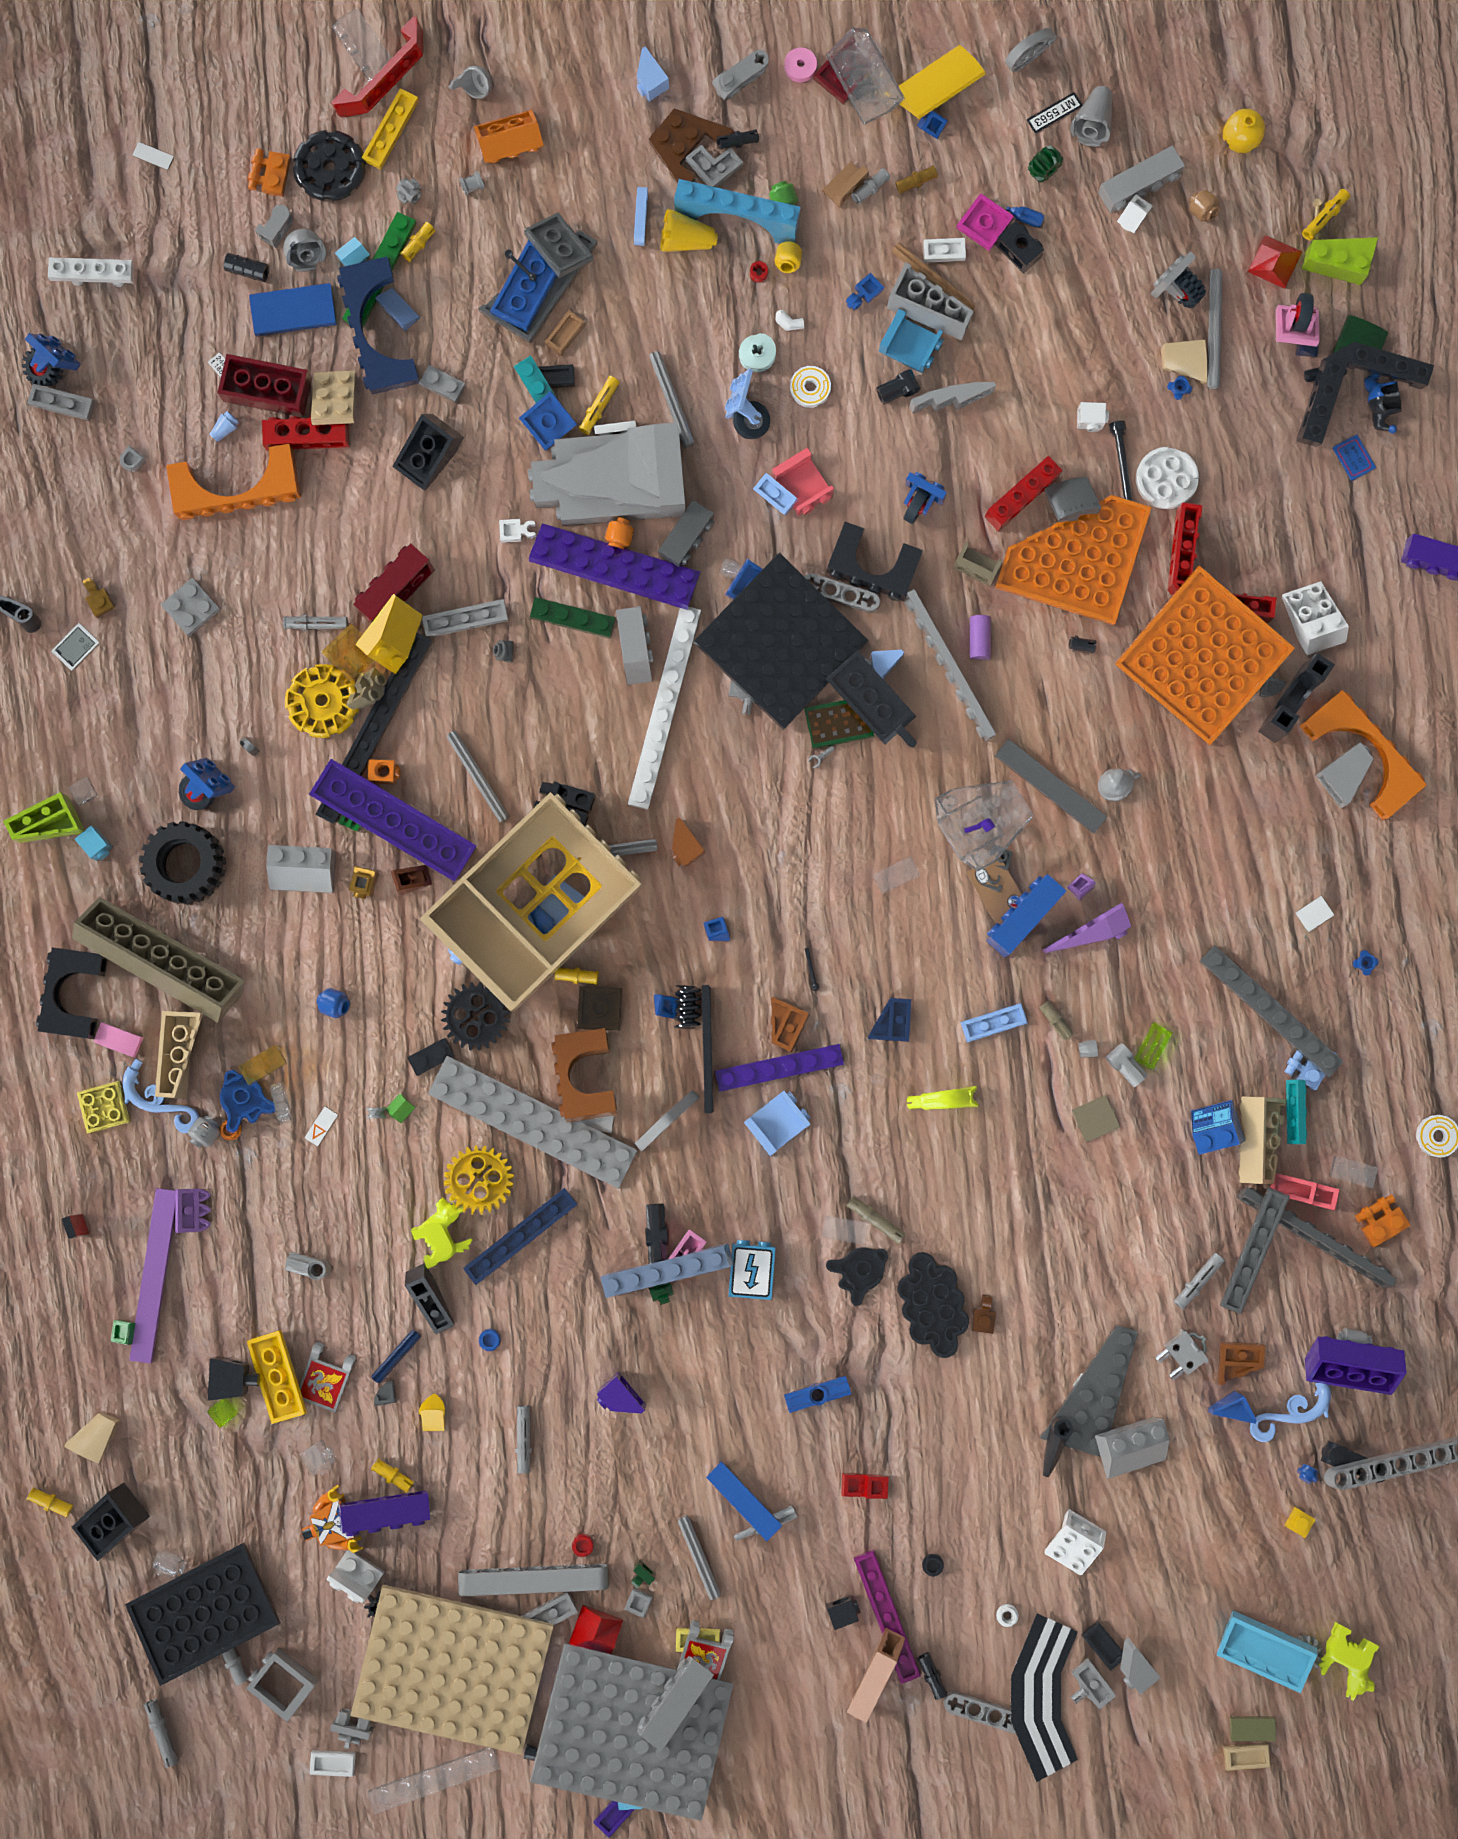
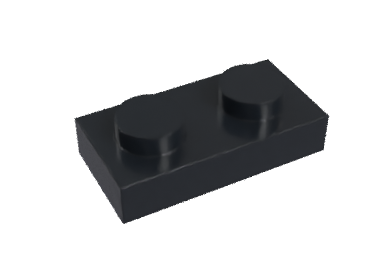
M443 1038L408 1056L407 1059L416 1076H419L442 1064L446 1056L453 1058L455 1055L446 1038Z

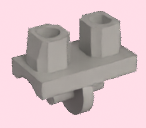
M341 1708L331 1724L330 1731L339 1733L338 1740L345 1741L344 1748L349 1749L351 1743L359 1745L361 1739L369 1740L374 1728L371 1727L372 1721L359 1718L358 1723L351 1722V1710Z

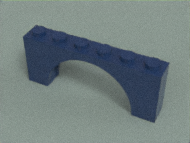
M388 257L340 267V275H337L340 288L344 287L345 295L342 296L345 308H349L350 316H347L350 328H354L356 336L352 338L355 348L360 350L361 356L358 357L360 368L365 370L366 377H363V382L366 390L369 389L372 395L419 384L420 380L413 359H392L380 354L370 346L363 332V313L368 301L380 288L395 282Z

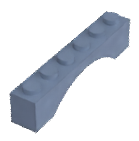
M725 1243L671 1259L604 1274L600 1278L605 1297L608 1298L728 1268L734 1263L729 1244Z

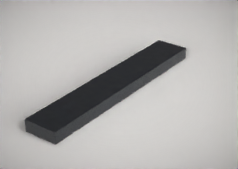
M702 985L704 1113H712L711 988L709 985Z

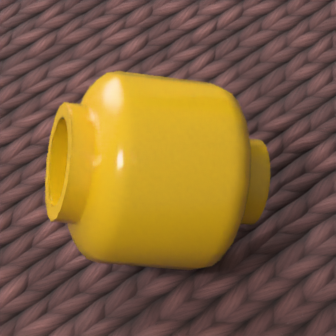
M791 241L779 244L775 254L776 267L783 273L797 271L802 260L801 247Z

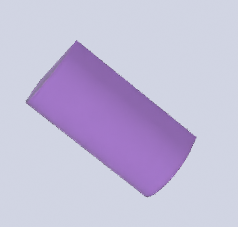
M974 615L970 617L969 659H991V617L988 615Z

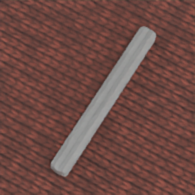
M655 351L650 354V360L674 423L678 422L679 436L683 447H691L694 445V440L659 351Z
M452 731L447 735L450 744L498 821L503 822L507 820L509 815L458 733Z

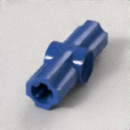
M842 1376L786 1393L784 1397L789 1413L851 1395L846 1376ZM815 1389H821L824 1392L821 1399L816 1400L812 1397V1392Z

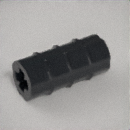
M227 253L223 265L225 271L266 282L269 275L268 264L232 253Z

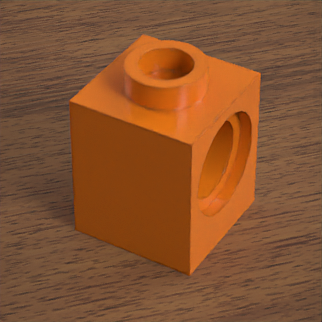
M369 760V782L373 784H397V779H400V766H397L394 760ZM388 767L390 769L389 774L386 777H381V769Z

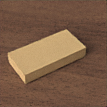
M1267 1742L1223 1746L1225 1769L1227 1771L1271 1767L1269 1745Z

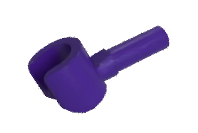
M987 818L976 825L964 828V831L968 833L983 828L987 833L995 827V824L990 818Z

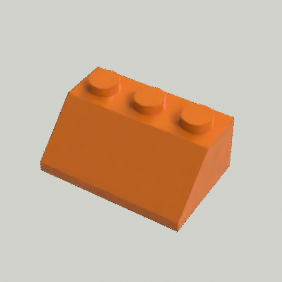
M532 109L474 126L485 163H497L501 158H514L522 152H535L544 146L538 122Z

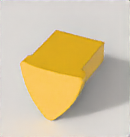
M432 1394L419 1408L423 1431H445L444 1403L438 1395Z

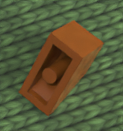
M679 817L676 819L672 844L674 855L671 857L678 866L682 864L686 868L704 855L705 850Z

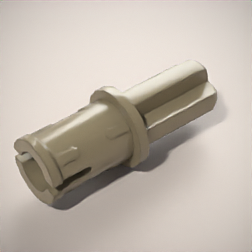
M1050 1000L1039 1007V1010L1042 1011L1050 1022L1049 1025L1055 1028L1063 1040H1067L1073 1035V1031L1062 1018L1063 1014L1060 1015Z

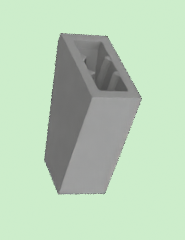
M1361 742L1315 775L1340 808L1351 802L1373 761L1370 749Z

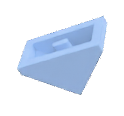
M872 651L870 656L871 666L884 679L903 657L904 651Z

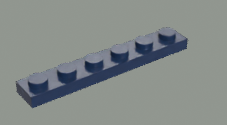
M563 1188L463 1268L474 1284L477 1285L577 1206V1202L567 1189Z

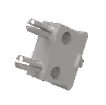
M1180 1329V1333L1164 1344L1166 1349L1155 1358L1161 1363L1172 1355L1180 1366L1169 1374L1172 1380H1175L1184 1372L1189 1375L1204 1362L1208 1363V1358L1205 1356L1207 1350L1205 1345L1206 1339L1203 1335L1188 1334L1184 1329ZM1191 1336H1194L1199 1340L1203 1339L1201 1342L1203 1346V1351H1201V1349L1193 1341ZM1178 1344V1347L1173 1349V1345ZM1187 1362H1192L1190 1366H1186Z

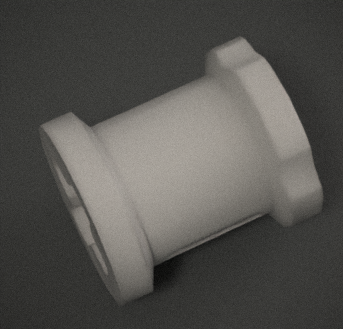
M475 171V174L466 178H459L465 196L479 188L481 190L485 189L478 171Z

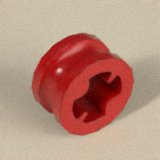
M762 261L752 263L750 266L751 279L758 283L765 281L768 276V266ZM757 268H761L762 272L760 276H758L755 272L757 271Z

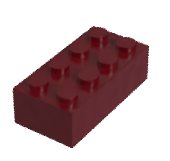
M226 354L217 394L223 402L304 417L312 377L306 369Z
M411 543L408 546H404L398 552V557L393 562L390 561L383 569L384 572L379 577L376 576L369 583L370 587L365 592H360L356 596L353 605L370 624L393 594L406 602L435 571L430 560Z

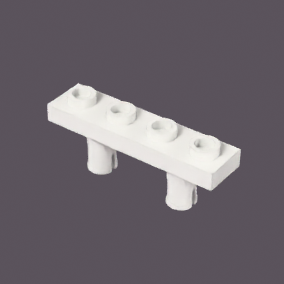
M49 257L48 278L50 281H72L75 286H80L83 282L113 283L115 287H122L124 283H133L134 263L132 260Z

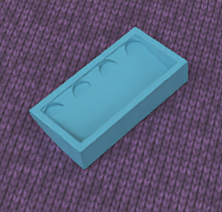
M1233 1610L1216 1655L1301 1693L1317 1657V1647Z

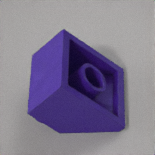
M620 1372L608 1380L597 1392V1401L604 1409L608 1408L610 1411L640 1414L645 1411V1402Z

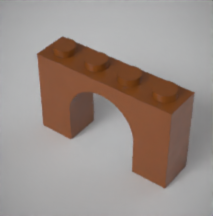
M606 1029L554 1035L555 1042H552L553 1055L557 1054L558 1061L554 1063L555 1074L560 1077V1083L557 1084L558 1096H562L563 1104L559 1105L561 1117H565L568 1123L618 1115L614 1091L586 1094L577 1091L570 1082L571 1069L578 1060L586 1056L609 1053Z

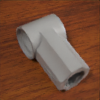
M1122 1043L1105 1057L1107 1062L1116 1071H1119L1133 1087H1136L1148 1076L1133 1059L1134 1056L1131 1051Z
M290 1252L286 1260L285 1270L308 1276L313 1280H319L330 1274L331 1265L325 1259H316ZM317 1264H320L323 1268L321 1275H318L315 1271Z

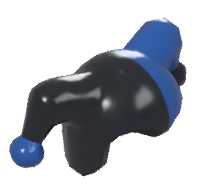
M1370 375L1364 380V386L1369 394L1368 406L1372 411L1373 427L1376 430L1389 431V433L1394 434L1397 431V426L1388 425L1385 423V420L1389 415L1402 412L1398 383L1393 381L1380 384L1377 380L1381 375Z

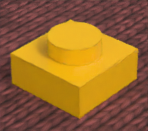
M1294 1507L1284 1526L1306 1538L1316 1519Z

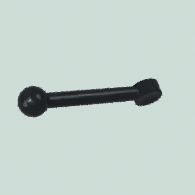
M511 250L505 251V257L515 262L529 276L530 281L534 282L537 280V275L531 273L513 256Z
M809 947L804 948L812 980L811 989L818 991L819 984L816 983Z

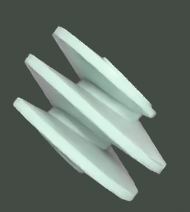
M766 334L751 335L740 345L739 359L747 370L752 369L753 372H763L770 368L775 361V343Z

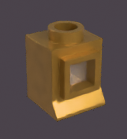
M354 866L349 891L354 893L353 897L366 899V896L373 897L379 873L375 870Z

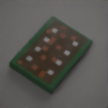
M845 700L804 708L812 749L874 737L873 731Z

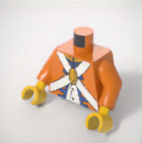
M336 1485L318 1499L313 1507V1514L309 1517L312 1525L302 1528V1534L306 1541L317 1537L320 1546L326 1545L330 1549L350 1550L352 1553H355L364 1548L357 1544V1541L362 1538L361 1536L354 1538L355 1536H346V1533L342 1534L340 1531L338 1504L345 1503L346 1501L344 1493L342 1495L337 1493L336 1489L340 1486Z

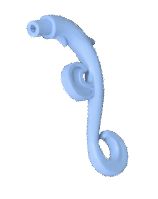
M136 1058L131 1067H127L123 1076L125 1104L131 1101L138 1108L154 1113L186 1111L191 1115V1121L188 1124L182 1123L180 1120L181 1115L178 1114L175 1116L174 1123L179 1132L188 1133L190 1127L200 1117L198 1112L194 1108L185 1105L162 1104L165 1097H155L156 1085L154 1084L148 1086L145 1090L146 1098L154 1096L153 1102H148L141 1098L136 1091L135 1083L139 1084L137 1075L143 1062Z
M1315 1384L1317 1387L1315 1396L1319 1395L1318 1401L1311 1410L1305 1413H1299L1297 1409L1299 1406L1307 1409V1400L1301 1395H1294L1287 1401V1409L1290 1414L1264 1413L1255 1417L1256 1424L1250 1423L1251 1435L1260 1442H1268L1273 1439L1276 1431L1275 1425L1271 1423L1269 1431L1261 1432L1258 1424L1262 1420L1298 1424L1313 1421L1322 1414L1328 1418L1331 1400L1330 1385Z

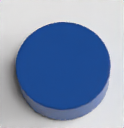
M486 1329L479 1336V1345L485 1351H493L500 1345V1334L494 1329Z

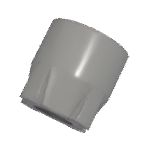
M1096 1040L1078 1043L1080 1057L1090 1058L1098 1056Z

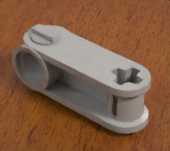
M756 50L730 69L718 75L712 82L718 96L726 101L765 72L769 61L768 54L763 50Z

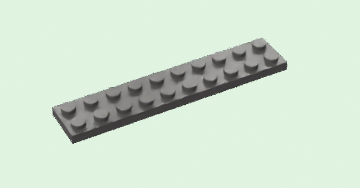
M446 1056L428 1092L429 1095L618 1189L637 1152L636 1149L580 1121L567 1123L565 1117H561L560 1111L449 1056Z

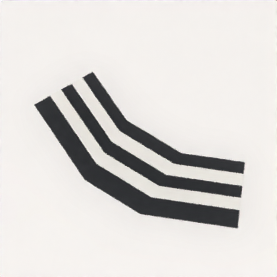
M1038 1613L1034 1618L1011 1674V1723L1036 1782L1078 1760L1061 1721V1672L1078 1632Z

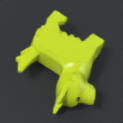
M443 1197L436 1203L437 1212L419 1227L411 1229L414 1239L425 1238V1243L433 1251L432 1255H425L423 1258L427 1269L436 1266L439 1262L450 1259L455 1253H463V1249L469 1250V1245L473 1241L470 1238L454 1243L448 1226L463 1212V1205L456 1208L454 1202L449 1203Z
M1335 1622L1331 1630V1636L1326 1641V1654L1321 1658L1322 1662L1318 1665L1321 1667V1675L1326 1674L1334 1661L1347 1667L1346 1697L1349 1698L1351 1695V1700L1354 1701L1356 1695H1362L1366 1691L1373 1692L1375 1689L1374 1681L1368 1677L1374 1653L1378 1650L1379 1646L1365 1638L1362 1639L1359 1645L1350 1640L1348 1642L1346 1636L1351 1634V1630Z

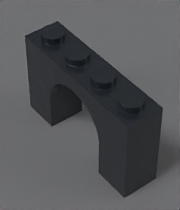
M845 521L826 572L834 579L841 580L843 578L848 580L853 586L860 587L862 585L869 588L868 590L875 594H886L893 601H904L923 550L903 543L898 559L889 572L882 575L869 574L860 568L856 560V551L863 536L864 528Z
M1316 653L1306 661L1258 732L1274 743L1286 736L1300 716L1296 713L1317 686L1324 682L1335 664L1319 653Z
M51 948V952L47 956L48 972L45 973L43 978V984L45 985L44 994L40 997L41 1013L36 1019L37 1032L87 1039L95 1038L98 1018L77 1016L67 1012L60 1002L59 994L64 981L72 975L89 974L105 977L107 958L96 953Z

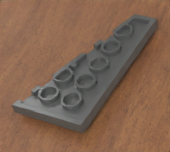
M579 230L575 234L592 253L597 246V240ZM582 267L560 278L556 277L528 331L490 313L499 293L486 305L483 304L479 307L478 310L526 342L531 343Z

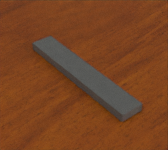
M1008 739L996 753V758L1092 834L1097 831L1107 818L1106 815Z
M1268 1187L1220 1302L1221 1307L1239 1314L1242 1313L1290 1196L1288 1194Z

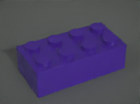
M1318 1336L1305 1357L1306 1381L1392 1395L1407 1374L1404 1350L1393 1347L1374 1346L1370 1343L1362 1344L1350 1340Z

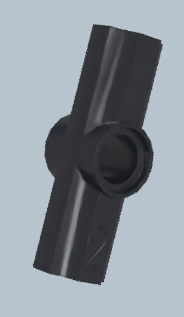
M664 1203L646 1204L647 1227H645L646 1247H648V1262L650 1264L667 1260L668 1233L667 1226H665Z

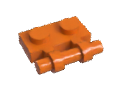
M256 148L255 155L252 156L251 160L253 164L252 170L248 174V189L255 191L257 184L262 185L261 190L263 193L283 197L291 162L290 155L269 151L267 159L263 158L264 150ZM261 167L266 168L264 176L259 175Z
M1392 1194L1385 1198L1382 1196L1377 1199V1203L1370 1207L1362 1208L1361 1212L1354 1216L1358 1223L1366 1220L1367 1225L1362 1227L1361 1230L1371 1247L1378 1246L1411 1226L1400 1207L1390 1209L1389 1205L1396 1201ZM1382 1210L1384 1215L1374 1219L1373 1214Z

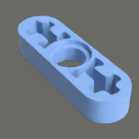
M637 187L634 245L645 246L648 187Z

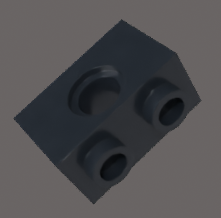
M1017 221L1012 223L997 238L996 247L1023 274L1041 259L1044 252L1041 242L1034 239L1029 234L1027 228L1022 224L1020 225ZM1017 244H1023L1026 248H1019Z

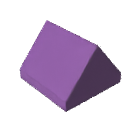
M1082 873L1067 888L1080 901L1095 887L1096 882Z

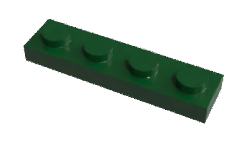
M537 597L534 598L530 613V619L611 639L616 620L612 616Z

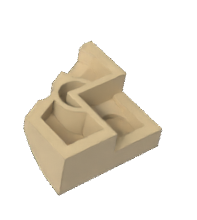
M1205 340L1164 343L1161 348L1164 370L1177 372L1185 378L1188 376L1200 380L1202 384L1207 383Z
M99 1412L67 1441L64 1447L91 1461L101 1463L109 1442L113 1440L120 1419Z

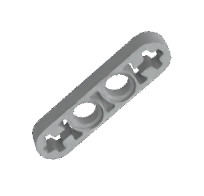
M810 573L804 576L808 581L813 579L814 584L820 586V582H824L820 593L829 601L867 613L875 612L879 607L880 599L873 592ZM827 585L835 586L837 591L834 595L825 593ZM848 591L856 594V599L852 602L847 601L844 597ZM860 594L863 595L862 599L866 601L869 598H873V603L876 605L872 604L871 607H867V602L861 601V605L857 604Z
M956 1691L948 1692L947 1696L943 1699L945 1709L951 1714L1016 1734L1012 1723L1006 1720V1713L1008 1714V1719L1011 1720V1709ZM955 1697L958 1703L964 1705V1712H962V1706L956 1704L952 1708L948 1701H952ZM974 1703L981 1707L980 1712L976 1715H972L968 1711L969 1706ZM994 1710L1001 1712V1718L996 1722L991 1721L989 1718L990 1713Z

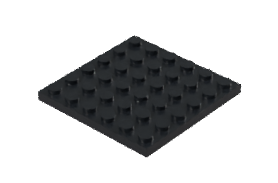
M779 552L706 627L693 643L784 730L829 683L826 678L856 651H859L869 640Z

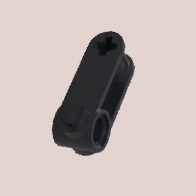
M1328 1440L1327 1444L1322 1448L1320 1461L1336 1467L1368 1458ZM1378 1464L1377 1467H1376V1472H1377V1473H1379V1471H1380V1465H1379V1464ZM1358 1469L1356 1475L1360 1476V1470Z

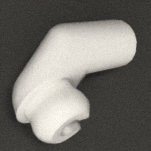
M784 310L777 311L775 320L784 330L804 329L803 318L792 319Z

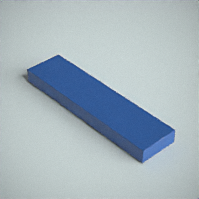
M722 1461L706 1477L766 1541L783 1526Z

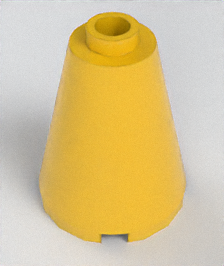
M672 209L666 210L663 221L665 224L660 240L661 251L708 250L712 246H716L718 233H715L713 227Z

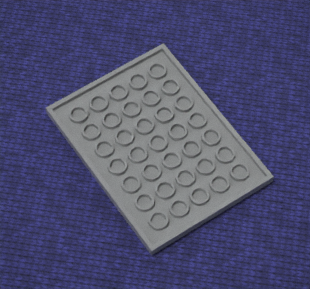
M564 1643L530 1782L702 1821L733 1683L711 1678L661 1752L637 1733L639 1729L637 1726L644 1716L649 1715L652 1710L651 1705L658 1696H662L665 1691V1684L671 1677H675L678 1670Z

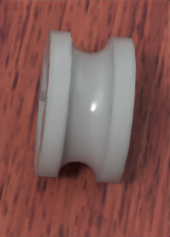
M386 1107L366 1108L369 1112L366 1118H386V1115H384Z

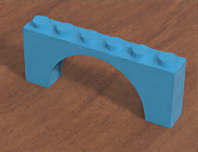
M679 179L674 197L675 211L695 220L702 215L710 213L740 216L764 227L773 236L774 243L796 242L801 207Z

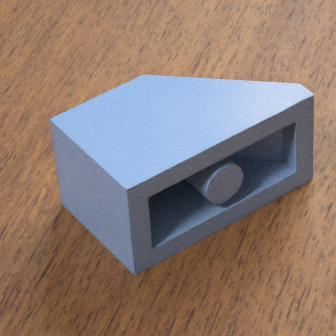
M644 47L641 51L637 73L638 85L636 87L642 97L646 96L650 102L669 89V78L648 49Z

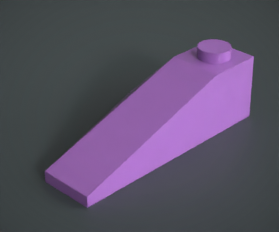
M1120 903L1043 949V952L1050 953L1109 940L1113 937H1116L1117 940L1128 934L1126 930L1131 927L1124 905Z

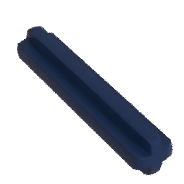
M414 1329L411 1330L371 1376L376 1383H381L421 1338L420 1333Z

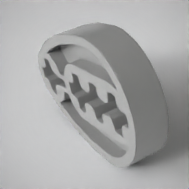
M1044 28L1031 34L1013 48L1007 56L1005 64L1012 72L1021 70L1042 54L1056 40L1057 35L1051 28Z

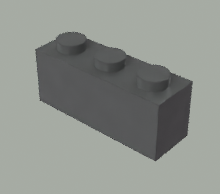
M692 500L659 548V557L678 567L686 566L692 557L690 555L694 548L698 549L703 541L702 536L705 531L709 532L715 523L713 521L714 513Z

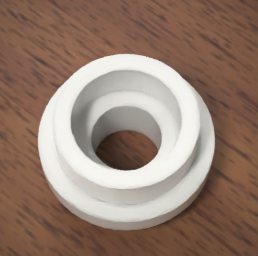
M1011 1604L1000 1606L996 1613L997 1620L1002 1626L1011 1627L1018 1621V1611ZM1005 1612H1011V1616L1009 1618L1003 1617V1614Z

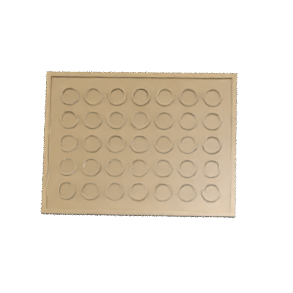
M383 1585L350 1716L522 1755L553 1624Z

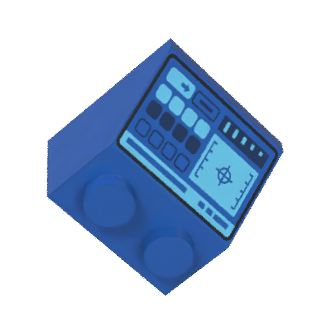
M1233 1100L1191 1110L1192 1135L1199 1155L1236 1146L1245 1141Z

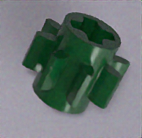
M670 1282L649 1287L653 1302L659 1301L660 1305L669 1303V1297L674 1295Z

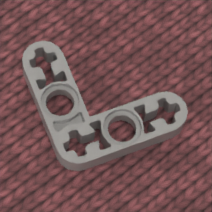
M694 1090L689 1092L635 1143L641 1152L700 1098Z

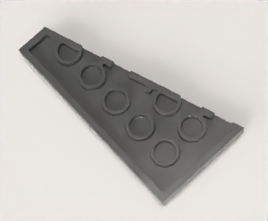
M1115 1325L1097 1355L1091 1360L1084 1374L1081 1375L1056 1415L1051 1419L1052 1422L1055 1417L1064 1416L1071 1422L1073 1433L1067 1438L1066 1447L1101 1457L1095 1435L1111 1430L1138 1331ZM1051 1422L1040 1435V1439L1047 1440ZM1064 1422L1061 1423L1062 1425L1059 1424L1057 1427L1060 1430V1432H1063L1062 1430L1065 1431L1067 1428L1064 1425Z

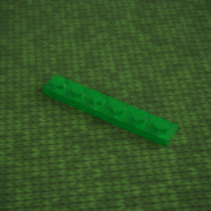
M397 212L373 259L387 256L393 270L401 255V251H403L417 224L416 220ZM384 287L375 292L368 301L363 313V327L377 302L376 297L381 294ZM347 308L342 318L343 321L348 324L349 322L347 316H350L349 308Z

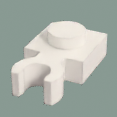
M520 519L499 520L501 543L521 542L523 535L528 538L536 537L535 532L527 531L529 527H535L534 521H527L524 525H521Z

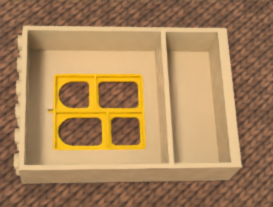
M551 792L420 918L512 1013L641 888V878L633 870L629 872L625 868L626 863L618 855L614 857L610 853L611 848L604 840L599 842L595 838V831L589 825L584 827L580 823V816L573 809L569 811L566 808V802L558 794L554 796ZM547 849H559L566 857V865L548 885L543 886L528 871V867ZM573 873L584 874L588 877L591 884L589 893L579 903H574L560 888V884ZM517 877L524 878L537 893L523 909L516 908L503 893ZM550 894H554L569 909V912L547 934H542L529 921L528 915Z

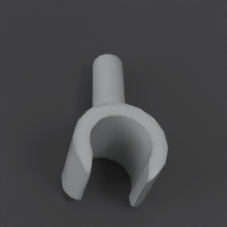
M830 746L818 756H810L808 762L813 758H817L818 764L813 768L820 767L821 761L835 750L834 747Z

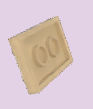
M355 370L314 373L311 410L312 425L354 423Z

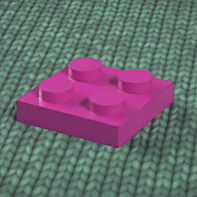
M980 193L957 224L956 229L990 251L997 242L998 236L1006 230L1014 216Z

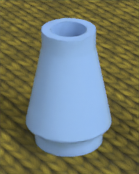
M226 411L220 415L209 434L217 442H220L221 439L237 429V425L240 422L230 412Z

